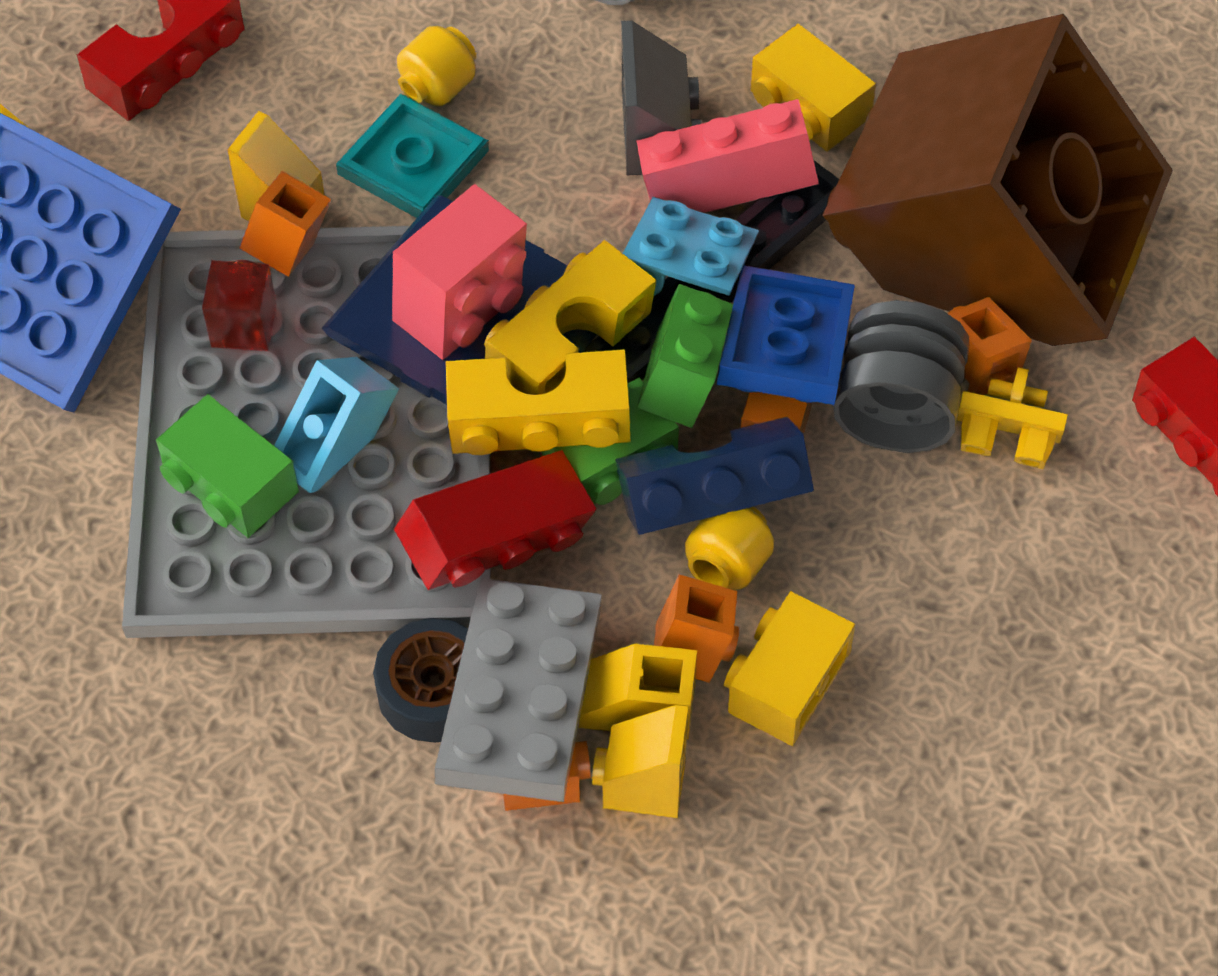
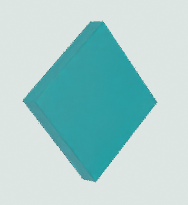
M400 94L336 163L337 175L417 218L435 197L442 195L448 198L489 152V144L487 139Z

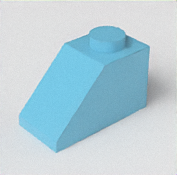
M358 357L316 361L274 445L293 460L297 484L309 493L318 491L375 437L399 391L397 386Z

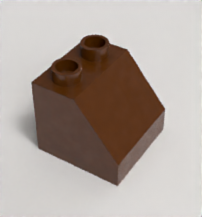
M1063 13L899 53L875 105L867 115L865 126L843 173L829 195L823 217L829 223L835 239L842 246L853 252L885 291L948 312L955 307L967 306L990 297L1030 339L1051 346L1108 339L1173 169Z

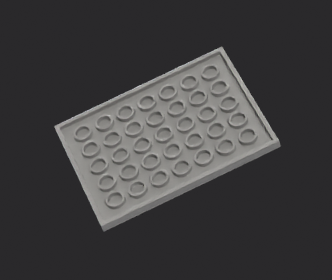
M410 226L320 228L314 245L289 277L239 249L246 230L168 233L149 272L122 628L126 638L397 631L410 622L428 618L452 620L466 628L469 627L480 578L491 579V568L485 570L479 578L465 586L454 588L450 582L427 590L394 528L413 499L490 474V454H452L446 404L432 396L429 398L401 382V378L328 337L321 329ZM358 357L399 388L375 437L318 491L309 493L298 485L299 492L249 538L231 524L226 528L217 524L207 514L199 498L189 490L184 494L178 492L165 480L160 472L162 460L156 439L207 394L272 445H275L317 360Z

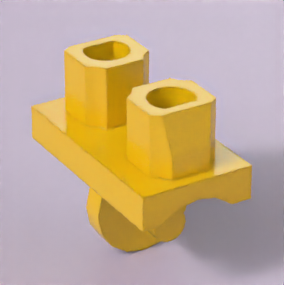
M1018 367L1014 383L991 378L987 395L1010 401L963 391L957 421H962L960 450L983 456H991L996 431H1006L1020 435L1014 462L1044 469L1054 444H1060L1068 414L1021 404L1025 403L1044 408L1048 391L1026 386L1029 369Z

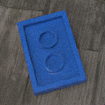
M744 265L740 273L719 365L717 385L737 388L744 392H762L795 398L806 403L819 402L835 405L855 284Z

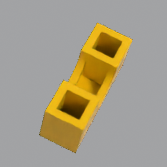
M603 240L588 254L582 252L575 256L566 267L563 276L550 287L544 285L538 288L530 296L524 309L510 321L507 319L501 320L491 329L484 342L486 347L485 359L505 357L508 381L518 391L530 395L548 393L557 388L565 377V353H578L579 348L562 334L577 329L588 330L599 335L611 346H614L651 313L656 279L606 240Z
M625 350L565 353L566 374L563 381L554 390L540 395L522 393L510 384L507 378L505 357L446 361L447 418L452 454L487 455L494 451L521 449L542 452L551 450L554 447L582 445L603 448L614 443L631 442Z

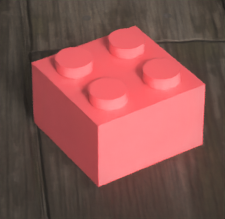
M476 184L472 185L393 251L392 321L442 360L459 346L465 348L472 344L481 333L483 326L498 312L504 314L510 311L523 293L522 278L526 258L527 223Z

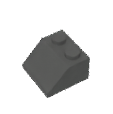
M621 21L622 105L626 175H643L636 140L652 137L664 131H675L702 124L701 119H691L690 111L699 109L698 77H688L686 54L634 21Z

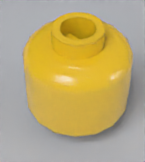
M441 26L427 27L397 56V68L401 75L398 79V84L408 98L418 103L425 101L430 105L444 106L474 79L476 74V64L474 62L476 59L475 48L470 40L454 27L448 26L446 29Z
M755 507L701 519L685 541L688 567L695 579L732 590L747 587L774 551V537L767 525V520Z

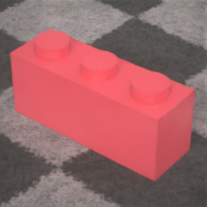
M799 99L769 104L761 109L730 117H719L706 123L675 131H664L652 137L636 140L642 174L650 201L652 197L665 201H677L690 209L706 213L819 184Z

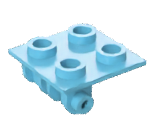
M652 197L623 254L656 279L654 295L662 290L665 278L669 276L730 296L759 230L741 225L738 221L731 218H719L690 209L677 201H665Z

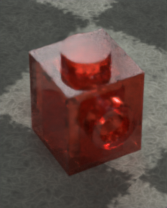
M211 260L202 304L211 348L268 351L277 306L269 264L254 263L249 260H235L233 262Z

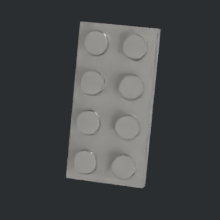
M480 578L435 765V784L564 802L601 612L602 594Z

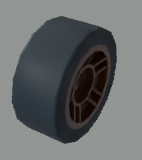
M436 618L410 622L392 633L379 649L373 670L376 693L381 713L394 730L413 740L433 743L441 742L468 628L452 620ZM439 674V680L442 681V684L435 687L425 685L430 681V675Z

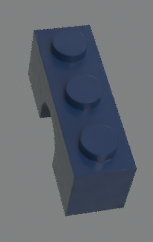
M783 417L731 430L732 441L716 449L684 453L677 451L673 445L615 459L627 516L638 535L813 492L814 486L803 433L788 417Z

